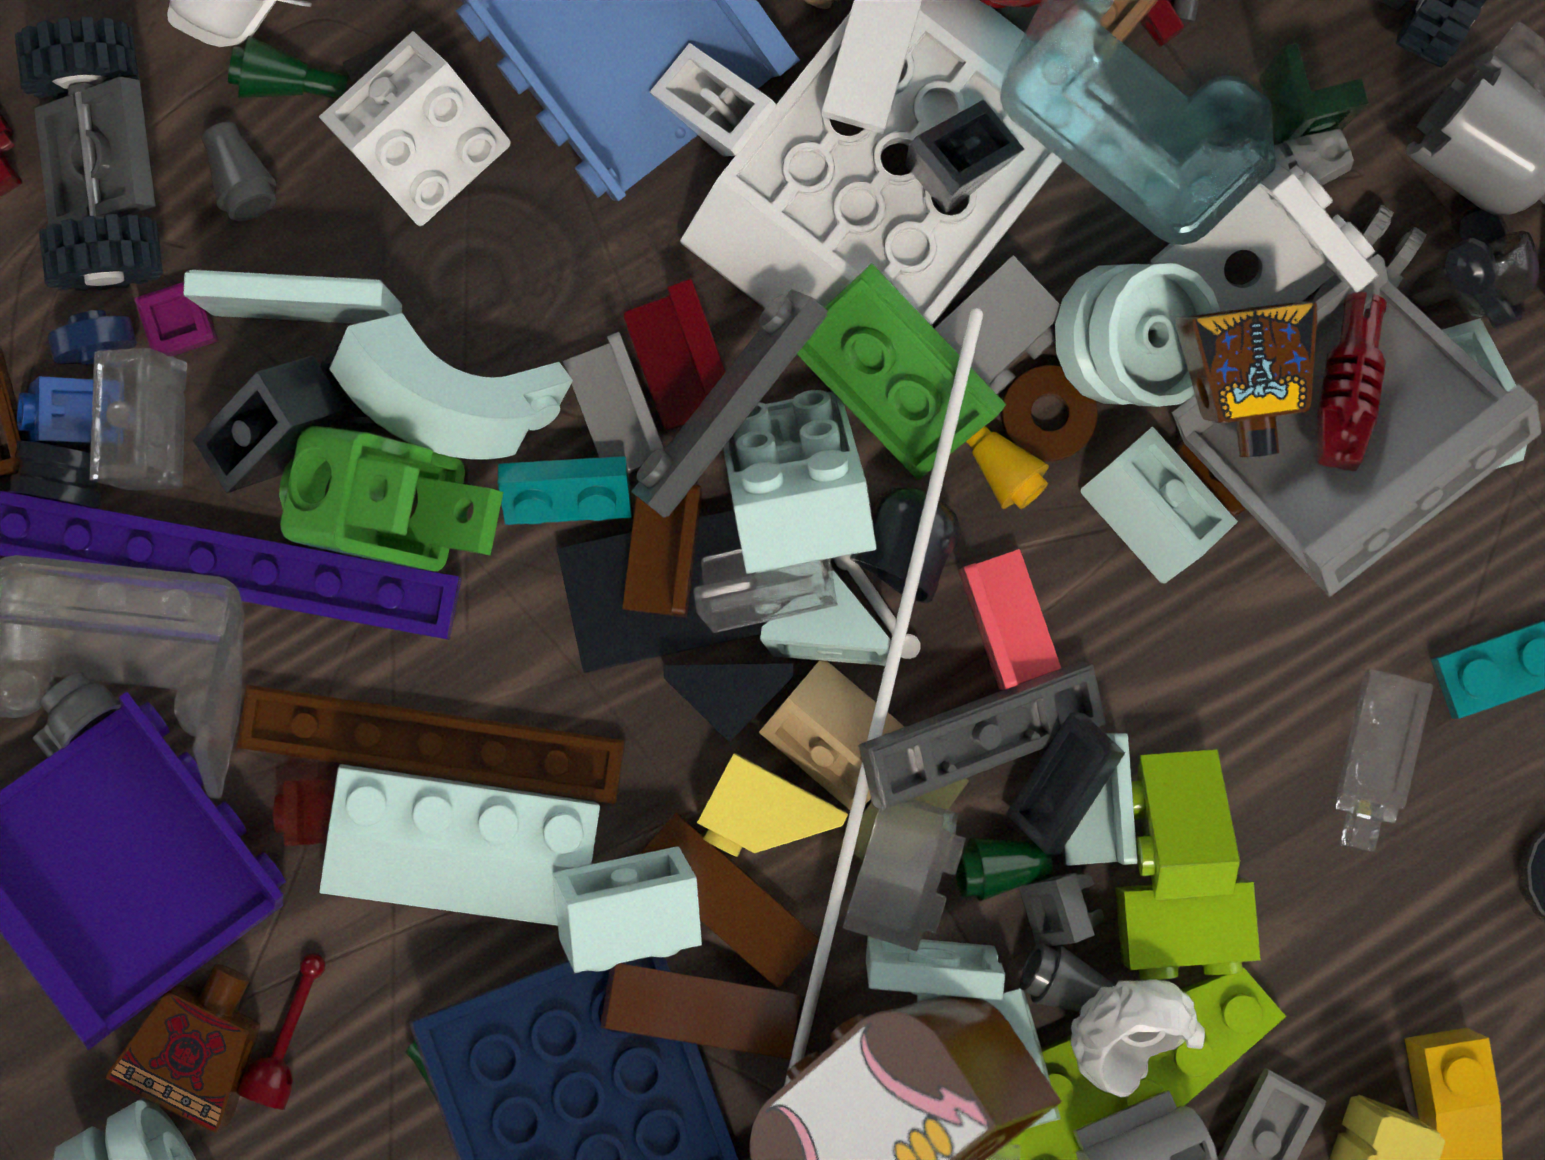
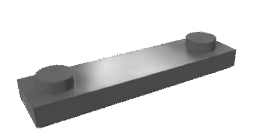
M793 289L786 296L780 295L765 308L759 318L758 325L761 327L665 450H656L642 464L637 474L639 483L631 492L664 518L666 516L669 517L827 317L826 313L828 311L811 296Z
M1084 661L1077 662L1021 683L1018 686L1002 690L858 744L872 804L881 810H885L1048 747L1070 712L1084 713L1098 727L1105 725L1093 664Z

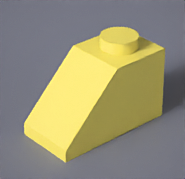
M734 753L697 823L708 828L704 837L705 841L738 857L742 847L757 853L841 827L848 813Z

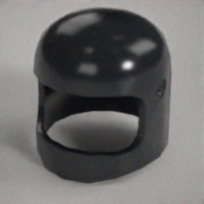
M909 487L893 488L877 499L871 510L876 550L855 553L850 556L851 561L877 576L901 595L903 594L927 494L925 491ZM941 499L938 500L914 600L925 604L933 600L939 587V579L944 565L954 547H957L960 538L958 518L951 507Z

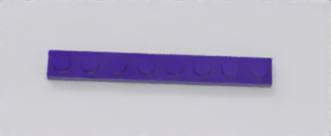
M0 491V556L450 640L462 580L458 576Z

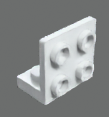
M414 31L319 116L326 126L362 162L419 226L428 222L498 158L511 143L509 138L450 65Z

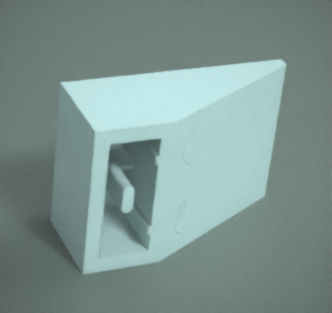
M822 390L805 391L790 400L768 404L759 402L723 447L746 574L876 550L866 480L844 403L834 392Z

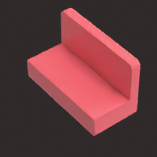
M1020 549L977 564L973 563L964 566L958 570L999 690L1018 686L1020 683L1061 669Z

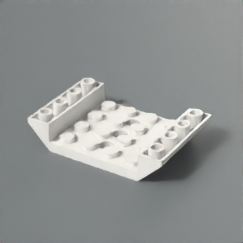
M922 0L884 134L863 129L859 134L844 136L833 129L829 118L821 116L850 16L849 13L776 104V108L717 178L681 238L680 243L764 309L778 296H786L791 289L811 296L820 305L825 307L872 263L926 321L933 326L1070 151H1074L1112 102L1111 99L991 6L984 4L980 0ZM984 99L1024 147V150L968 196L966 209L956 215H944L934 207L931 195L912 172L903 176L887 172L880 159L881 153L886 147L895 143L910 146V143L921 133Z

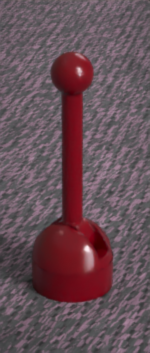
M308 954L301 960L300 971L302 977L271 1057L260 1058L249 1064L237 1088L236 1093L267 1107L285 1110L292 1092L294 1079L290 1068L283 1059L314 979L319 978L325 971V961L320 955Z

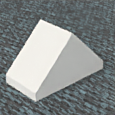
M690 43L650 91L655 99L722 156H736L777 106L771 98Z

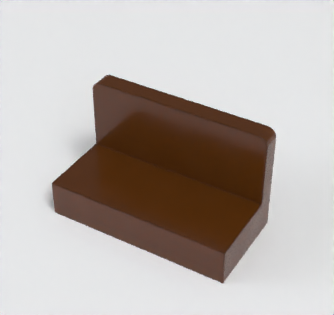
M693 485L669 517L666 516L665 518L639 497H636L623 610L687 618L703 494L701 485Z

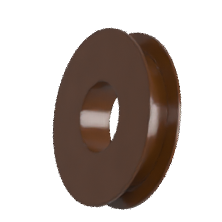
M1040 366L1025 372L1011 385L1003 400L1006 406L1001 411V421L1008 440L1045 462L1059 461L1078 452L1089 441L1096 427L1098 416L1096 400L1083 396L1065 377L1060 366ZM1044 396H1052L1064 404L1067 411V419L1062 428L1056 431H1044L1036 426L1032 419L1031 410L1037 399Z

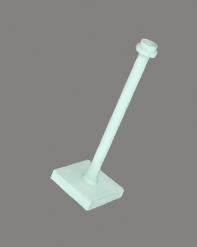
M868 934L866 967L869 988L912 992L918 995L917 1002L942 995L1003 1000L1005 972L1002 964L998 963V954L995 946Z

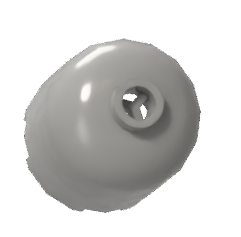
M1489 51L1476 58L1474 65L1481 71L1466 85L1455 77L1433 102L1416 127L1425 134L1423 141L1420 144L1413 141L1408 144L1405 151L1411 159L1479 208L1493 215H1510L1529 208L1538 200L1545 204V97L1499 57Z

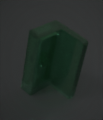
M1297 43L1283 46L1260 76V84L1277 145L1284 141L1298 139L1299 137L1336 129L1342 131L1369 104L1362 78L1311 91Z

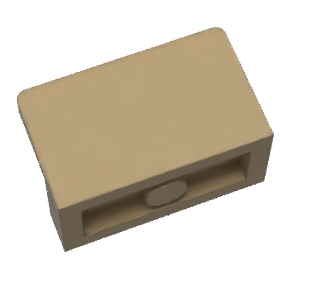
M819 660L759 733L851 810L862 764L858 744L864 743L868 739L876 702L828 661ZM887 712L882 735L904 728V726ZM868 791L866 803L871 799L870 791Z

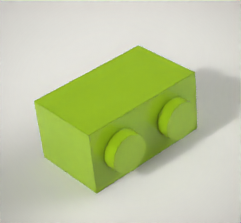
M1218 749L1140 755L1137 781H1131L1134 820L1141 819L1144 835L1137 837L1136 840L1137 863L1141 876L1151 875L1155 900L1233 894L1240 858Z
M1236 878L1234 892L1230 895L1155 900L1152 884L1115 887L1121 963L1130 970H1139L1140 979L1161 980L1176 978L1179 976L1178 967L1203 965V971L1206 975L1236 974L1243 972L1242 962L1260 960L1254 882L1244 878Z

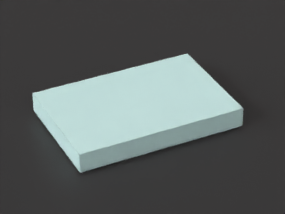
M189 270V272H185L184 296L213 316L359 324L402 313V304L380 280Z

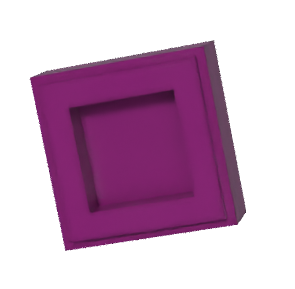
M184 282L134 298L153 358L160 361L218 342L210 313L184 296Z

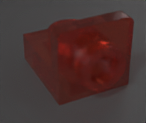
M337 780L284 781L283 794H276L274 799L273 819L275 831L277 833H284L285 846L327 844Z

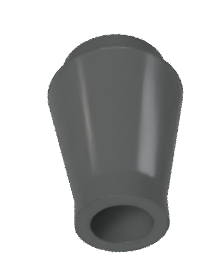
M223 122L207 129L202 134L201 140L207 152L218 208L227 211L230 219L234 221L254 219L268 212L277 201L274 193L277 186L276 180L241 136L237 125L233 122Z
M1043 943L1037 944L1029 954L1020 978V989L1031 995L1033 1003L1081 1012L1082 1006L1090 998L1095 997L1101 987H1113L1117 984L1104 977L1062 945L1049 947Z

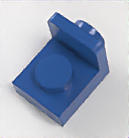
M39 376L29 384L28 393L21 392L19 394L17 405L19 431H28V441L112 447L117 444L118 381Z

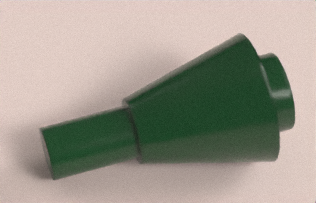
M248 36L245 48L233 47L228 83L239 85L238 98L299 96L305 92L339 99L347 90L349 75L310 68L307 63Z

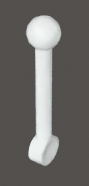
M851 554L834 557L835 564L842 570H848L893 635L896 618L862 568L851 561ZM906 634L901 654L902 658L911 659L918 655L921 647L916 636Z

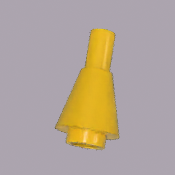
M984 426L966 441L973 449L972 454L1002 509L1014 503L1019 509H1023L1033 502L1047 487L1048 482L1043 476L1048 470L1049 465L997 432H991Z

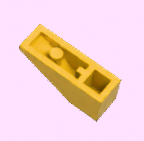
M1469 1028L1404 1038L1418 1118L1441 1133L1440 1136L1445 1140L1439 1160H1503L1501 1102L1489 1038Z

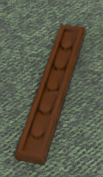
M247 685L237 748L616 804L626 740Z

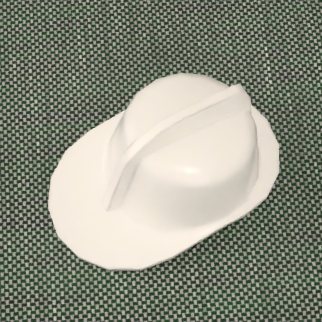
M170 0L167 16L170 24L184 33L206 44L227 47L239 45L245 42L248 36L252 37L276 1L311 7L312 3L305 0Z

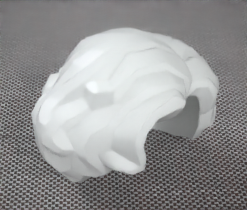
M1156 979L1119 981L1113 987H1101L1095 997L1090 998L1082 1006L1080 1017L1074 1019L1071 1026V1047L1074 1051L1080 1073L1097 1088L1119 1097L1131 1095L1138 1088L1140 1080L1147 1075L1148 1061L1151 1056L1174 1050L1185 1041L1187 1048L1202 1049L1205 1038V1028L1197 1021L1192 999L1182 992L1177 985Z

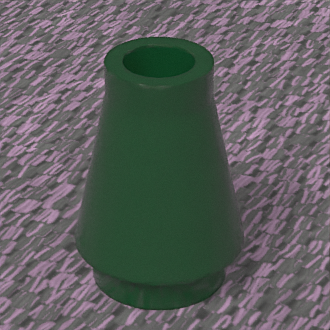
M970 838L968 845L956 846L954 849V871L958 889L963 897L976 896L980 902L1036 880L1052 876L1051 854H1045L1034 842Z

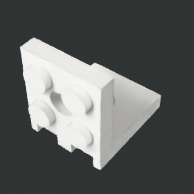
M1271 159L1264 162L1150 260L1153 264L1177 263L1197 272L1213 290L1220 311L1296 301L1302 302L1333 275L1337 276L1358 293L1378 276L1377 272L1366 261L1375 252L1374 249L1350 222L1346 223L1338 214L1332 219L1329 217L1324 209L1333 201L1313 176L1307 171L1304 173L1297 165L1291 170H1287ZM1240 250L1252 251L1256 254L1259 261V269L1256 276L1250 282L1241 285L1227 281L1224 274V266L1228 257Z

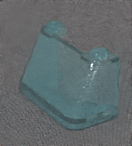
M1041 0L1003 75L1000 94L1003 110L1021 128L1156 236L1170 244L1178 245L1198 241L1207 235L1275 169L1271 101L1250 83L1238 76L1223 75L1212 78L1203 84L1189 98L1101 26V18L1108 12L1114 0Z

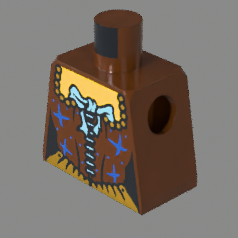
M1296 301L1175 318L1176 328L1200 414L1204 420L1215 423L1236 421L1240 457H1261L1279 453L1276 416L1309 411L1312 399L1318 314L1317 303Z

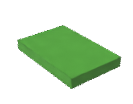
M871 263L824 307L828 311L826 313L827 317L797 355L904 467L919 480L933 469L960 355ZM970 368L950 454L997 417L1006 406L1003 400L972 368Z

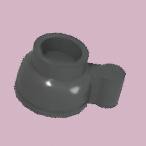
M79 671L71 674L52 687L41 699L40 704L49 716L47 725L33 737V741L48 758L61 748L67 747L74 739L121 708V704L105 686L96 682L91 683L83 672Z

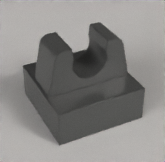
M1076 873L1053 876L1019 887L1036 945L1043 943L1047 946L1077 943L1095 935L1093 928L1102 922L1104 915L1102 909L1087 911L1081 890L1094 885L1093 879L1089 874L1076 875Z

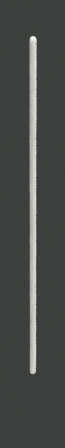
M974 308L970 312L867 741L880 737L883 733L983 318V312L979 308ZM863 762L859 772L788 1070L804 1058L869 791ZM786 1076L784 1086L791 1081L788 1076Z

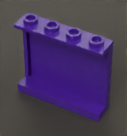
M128 692L119 697L121 708L74 739L67 747L61 748L0 791V934L88 1050L283 906V894L279 887L286 883L277 866L265 852H261L254 857L242 842L240 837L247 830L233 809L225 801L215 807L201 787L208 783V779L192 756L185 751L177 757L165 742L163 737L170 733V730L156 709L148 701L138 707Z

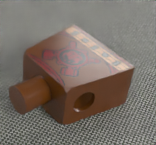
M215 964L201 993L184 985L170 989L161 998L115 1061L105 1079L214 1133L219 1132L231 1122L240 1097L236 1091L243 1073L250 1064L260 1031L259 1022L236 1011L250 979L230 967Z

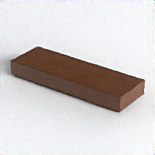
M676 812L640 854L679 846L697 878L700 920L778 989L819 942V937L722 851L705 841V836Z
M618 963L610 968L600 1028L791 1059L801 995Z

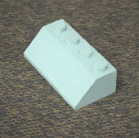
M340 764L319 893L558 926L552 873L591 865L600 805L595 801Z

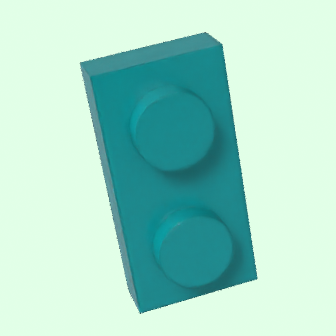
M626 456L498 464L499 491L503 492L501 505L505 525L632 518L631 492Z
M1545 619L1430 659L1452 719H1460L1545 689Z

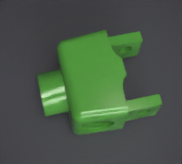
M311 426L301 432L297 440L295 455L285 467L280 481L279 497L283 509L280 525L283 536L295 543L386 563L439 571L446 564L449 549L491 555L503 492L491 488L463 484L465 469L463 463L458 458L438 454L431 449L370 433ZM329 481V489L327 494L325 495V489ZM415 489H417L418 505L415 513L409 520ZM473 503V515L468 521L467 512L469 507Z

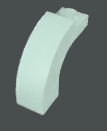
M402 313L348 326L330 367L331 372L352 401L366 415L390 433L411 444L431 449L435 453L465 459H496L515 455L528 429L532 431L541 429L558 416L560 404L573 381L560 362L504 377H481L462 372L435 356L422 342Z

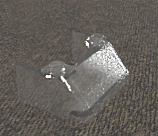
M13 555L0 559V717L20 718L36 712L42 707L40 704L41 699L52 688L54 677L66 678L79 671L83 672L92 681L177 689L174 703L175 714L181 728L188 734L196 737L193 751L207 796L221 799L241 711L244 609L238 589L227 579L211 575Z

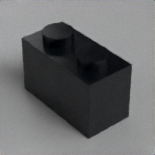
M309 356L256 372L193 441L227 494L282 475L285 467L295 455L297 440L301 432L311 426L329 428L347 408L315 358Z

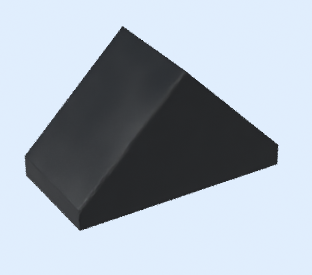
M983 99L918 135L910 143L905 165L947 214L1014 160L1024 150V147Z
M793 663L663 665L664 679L730 742L793 677Z

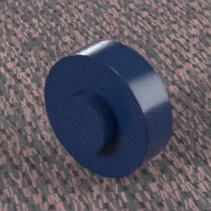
M104 310L86 311L72 315L67 318V325L59 327L48 334L53 361L58 364L81 363L89 365L101 363L112 359L113 356L125 353L137 345L131 318L126 316H107Z

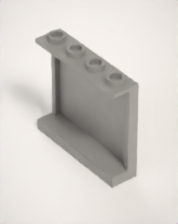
M1376 254L1367 261L1377 272L1378 276L1359 292H1367L1364 311L1366 308H1370L1373 294L1381 296L1387 302L1378 347L1384 355L1386 367L1377 424L1373 428L1363 461L1357 471H1345L1318 464L1317 412L1326 357L1331 349L1339 344L1344 315V299L1347 295L1356 292L1340 279L1337 280L1329 292L1314 302L1317 303L1318 314L1311 406L1309 411L1276 416L1279 453L1261 457H1240L1236 421L1215 423L1204 420L1200 414L1195 395L1183 402L1180 407L1172 412L1184 444L1329 597L1542 434L1537 401L1519 384L1509 392L1505 390L1389 282L1384 259L1379 254Z

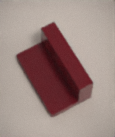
M692 278L667 287L669 296L624 313L625 323L662 425L666 430L683 426L726 373Z

